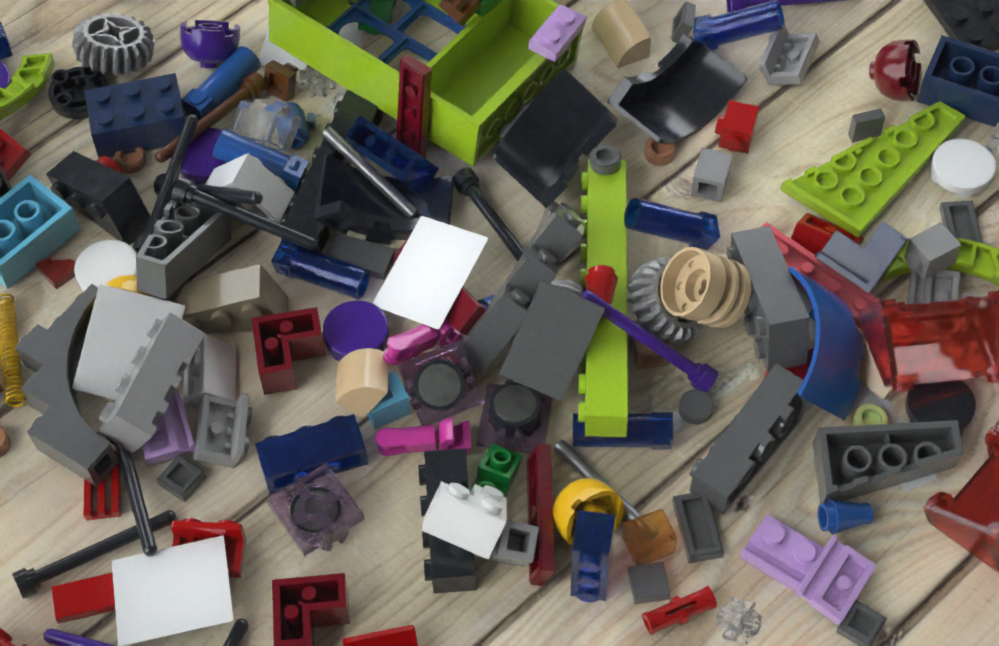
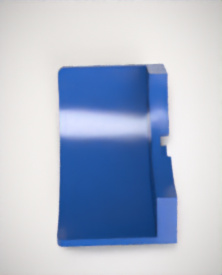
M790 266L788 271L801 282L811 300L812 309L808 314L816 325L815 347L805 379L798 390V395L845 421L854 405L861 386V380L858 379L860 362L864 359L862 335L858 333L853 319L855 318L853 312L839 296Z

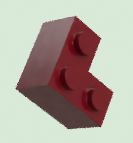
M317 307L251 318L258 372L264 395L297 389L293 361L326 356Z
M345 573L272 580L274 646H315L314 627L350 624L349 590Z

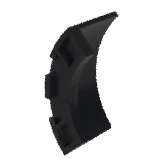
M683 34L671 51L658 62L659 69L652 74L645 71L633 77L624 76L607 103L660 144H673L695 134L712 121L728 105L729 100H732L747 81V77L699 40Z
M563 69L519 116L496 146L491 156L535 199L547 208L569 186L573 176L580 168L577 165L579 157L582 154L586 157L589 156L591 151L616 127L618 118L568 70Z
M331 154L323 156L314 219L323 225L345 235L348 233V230L366 235L365 241L390 245V240H407L421 216L450 225L455 182L451 175L426 179H409L418 189L409 187L405 181L408 179L383 176L419 210L413 219H409L357 168L340 161Z

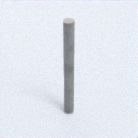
M331 126L323 131L322 136L409 219H413L418 214L419 210Z
M563 439L556 443L554 450L583 478L597 479L612 487ZM616 491L624 502L623 517L649 542L654 540L659 531Z

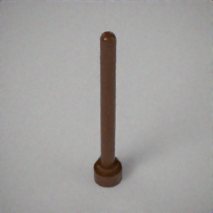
M252 72L244 78L239 91L198 121L192 141L247 99H258L268 91V84L263 76L257 72ZM179 136L156 153L155 158L158 162L164 163L173 156Z

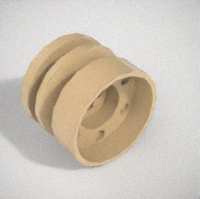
M686 247L678 251L669 260L662 274L660 284L661 301L665 309L674 316L693 320L709 327L724 329L733 325L743 315L749 303L751 294L750 276L745 266L735 260L716 256L697 247Z

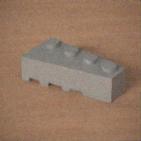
M171 312L162 321L156 319L146 336L151 338L146 348L141 345L131 360V363L135 365L130 375L125 373L115 388V391L119 393L114 404L109 401L100 414L99 420L103 423L98 433L132 453L152 438L157 429L155 424L164 415L169 405L164 399L168 400L177 389L182 379L179 372H183L188 367L205 333Z

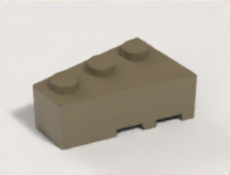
M261 264L184 282L171 294L170 302L185 305L182 319L205 334L253 331L251 318L288 312V296Z

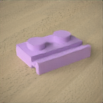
M179 389L175 390L168 400L164 399L169 405L164 415L155 424L157 429L153 437L142 445L148 466L176 458L184 452H195V444Z
M767 514L749 539L748 544L742 549L739 558L796 592L824 547Z
M833 535L794 594L797 597H803L811 607L838 625L845 618L877 565L850 546L841 544L837 541L838 538Z

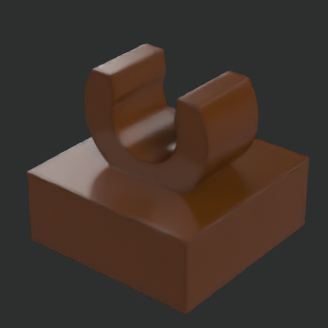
M442 0L438 4L461 27L468 22L482 5L479 0Z
M275 60L267 63L264 79L268 84L267 92L285 102L294 98L295 85L297 84L296 72L299 68L291 63L282 65Z

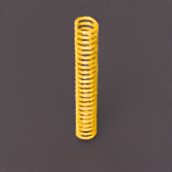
M3 293L0 294V297H11L0 299V302L5 300V302L0 303V311H2L0 315H3L0 316V358L4 398L7 405L19 407L25 403V396L22 390L18 389L22 388L24 383L22 382L21 357L15 349L19 344L15 301L12 294ZM22 401V403H20V404H10V403H9V402H14V403H16V402Z

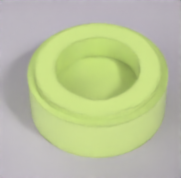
M865 404L856 410L852 424L853 426L888 424L889 418L885 410L880 406Z

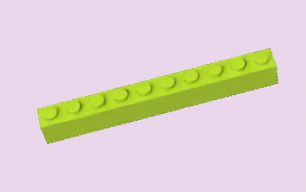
M588 159V172L581 173V191H587V195H581V214H587V219H582L583 222L581 224L584 226V232L581 238H587V243H581L580 263H587L586 268H580V285L582 288H586L587 291L585 276L591 267L597 265L612 267L618 277L612 306L627 316L626 160H621V167L616 173L600 175L590 168V159ZM601 318L579 364V367H585V374H579L578 394H585V402H578V422H585V436L626 437L628 421L627 333L606 318Z

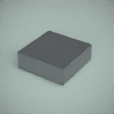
M686 1L673 18L672 42L677 43L683 34L688 35L693 29L695 4Z
M882 109L852 115L848 132L852 143L881 135L885 121Z
M178 455L156 480L158 485L185 502L207 476L205 471L181 455Z
M664 562L628 567L634 605L670 599Z
M855 600L838 626L836 633L858 646H872L885 625L887 618Z

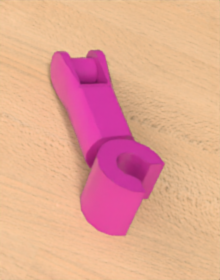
M446 318L440 329L422 324L402 334L391 336L388 339V349L384 351L383 359L388 364L399 365L412 356L434 347L436 344L441 349H450L461 340L463 334L459 333Z
M450 417L438 424V430L435 429V425L384 428L376 433L375 440L378 450L383 456H393L406 452L437 450V444H439L440 450L466 448L467 455L471 451L469 420L462 421L459 425L453 426V418Z

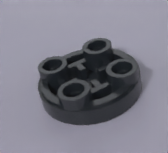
M91 67L60 69L51 75L52 82L48 89V96L52 108L59 115L69 119L88 118L85 90L109 85L106 77L99 70L91 71Z
M935 372L922 375L911 384L905 400V409L910 419L909 423L958 420L961 436L972 421L976 402L971 389L961 379L947 373Z

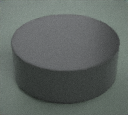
M600 145L591 151L590 168L595 173L611 175L620 169L621 153L616 147Z
M694 389L682 395L679 403V414L683 420L690 424L698 425L710 419L713 412V400L708 393Z

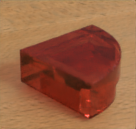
M47 258L36 263V267L55 289H58L75 277L74 268L76 262L68 258L66 260Z

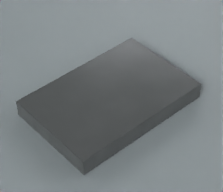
M541 280L499 374L562 402L605 308Z

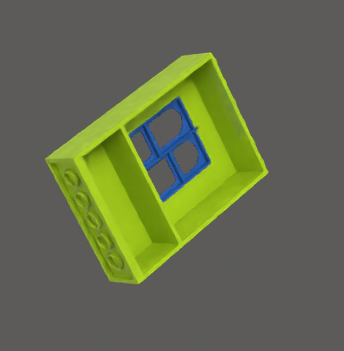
M268 0L270 42L344 88L377 105L378 109L396 120L399 72L388 64L403 50H410L429 61L426 66L432 69L428 140L472 167L500 140L502 128L506 123H511L515 119L522 105L529 103L535 95L538 96L561 70H569L577 61L583 32L582 28L560 57L553 62L528 49L529 40L559 6V4L552 0H502L501 3L482 17L475 13L463 27L438 6L442 0H402L410 5L411 9L395 24H388L371 13L369 4L372 0H310L297 7L289 0ZM426 15L458 35L439 53H436L404 33L420 16ZM360 22L391 38L394 43L376 58L341 37L339 31L348 23Z

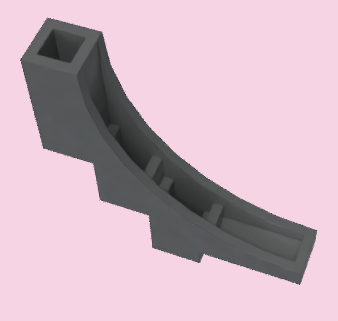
M553 201L545 209L543 218L519 261L487 305L485 312L458 343L455 355L481 375L519 330L541 280L549 283L552 282L558 273V266L583 236L584 226L581 224L583 221L570 206L563 202L559 205Z
M91 284L83 293L77 296L75 301L61 316L54 320L48 329L37 324L21 339L15 348L24 365L36 372L29 377L26 384L21 388L30 406L43 414L33 422L32 427L27 431L36 449L97 487L119 463V460L111 444L93 431L81 416L76 390L72 389L98 287Z

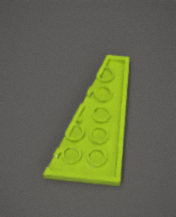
M939 101L910 116L909 121L897 127L892 125L884 129L882 135L874 139L869 137L832 156L831 161L816 168L813 166L805 170L804 175L794 180L790 178L782 182L781 191L859 238L933 158L936 149L959 130L964 124L966 116Z

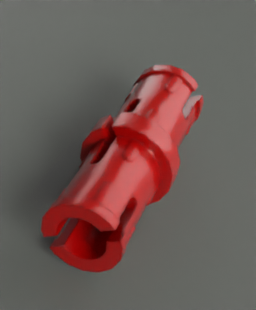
M706 586L682 598L679 596L670 598V603L642 613V619L648 633L653 635L655 632L674 624L684 625L688 623L689 618L716 608L717 601L710 587Z

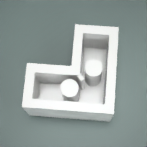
M249 153L214 168L205 184L260 192L263 200L257 205L234 201L226 202L275 222L281 220L295 193L286 185L282 178L275 176L263 166L258 158L251 156Z
M441 481L425 514L422 531L489 559L506 524L507 498L503 497V493L492 486L485 485L480 487L475 484L470 493L466 487L458 483L452 482L449 485Z

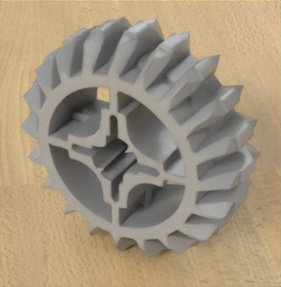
M112 12L110 15L99 13L97 17L90 15L88 20H80V25L75 26L72 48H74L76 60L82 62L83 67H91L93 72L99 70L102 71L103 75L106 73H113L115 76L117 73L128 75L129 71L139 72L140 68L147 67V63L151 61L153 56L154 39L150 27L145 26L144 21H136L134 16L125 17L124 13L121 15H114Z
M655 258L640 265L635 273L630 276L631 284L627 286L628 291L631 293L627 300L633 306L630 312L635 313L637 317L636 323L641 324L644 329L662 341L669 338L671 346H678L698 335L699 330L704 327V324L674 316L665 309L661 301L660 284L662 274L671 258Z

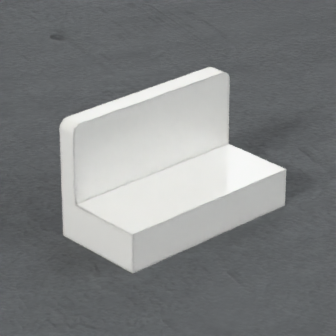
M204 334L188 367L184 370L183 405L195 409L200 405V399L204 394L236 401L237 349L234 345Z

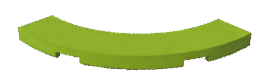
M52 53L22 56L20 66L11 78L12 83L5 89L0 88V120L23 107L43 88L53 70L54 59Z
M956 238L961 244L956 262L944 270L971 274L999 287V249L981 242ZM907 245L883 278V282L911 272L904 258Z

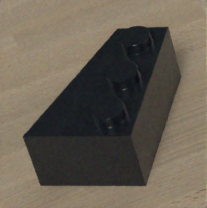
M75 151L71 152L46 174L52 183L50 189L54 194L69 203L117 240L131 245L135 241L136 236L140 235L141 231L146 230L150 214L130 177Z

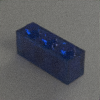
M361 115L358 116L344 137V140L355 150L421 195L439 170L434 164Z
M354 414L336 416L328 422L314 426H302L294 432L281 436H269L263 441L255 443L269 494L368 464L366 447Z
M578 510L572 547L570 596L577 597L584 602L606 601L612 560L615 515Z

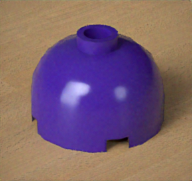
M195 20V26L187 27L188 21L180 23L181 46L191 60L200 62V67L218 68V63L225 62L239 48L240 26L235 24L234 29H230L229 22Z

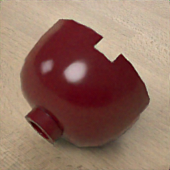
M916 40L892 41L879 50L875 61H871L869 76L871 80H875V85L882 95L892 100L913 101L914 98L911 93L913 95L918 94L921 82V63H916L915 54H920V48Z

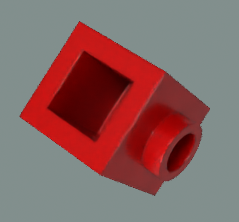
M729 100L725 116L719 115L715 128V134H720L718 147L748 154L757 126L760 107Z

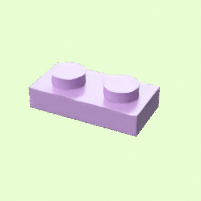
M559 4L529 40L528 49L555 62L585 26L586 16Z

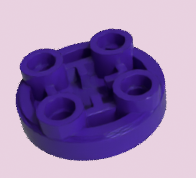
M209 128L191 142L180 171L182 176L194 181L195 184L205 183L214 168L226 163L212 156L215 144L222 130Z
M355 300L342 303L333 308L324 320L323 337L325 345L336 361H340L344 356L358 349L372 348L384 351L389 338L387 318L379 307L370 302Z

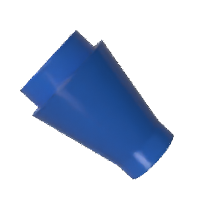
M828 499L826 503L819 504L817 518L822 531L836 534L857 526L871 524L873 521V510L869 503Z

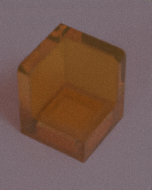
M658 509L623 523L622 539L635 566L648 564L675 553L677 536L663 509Z

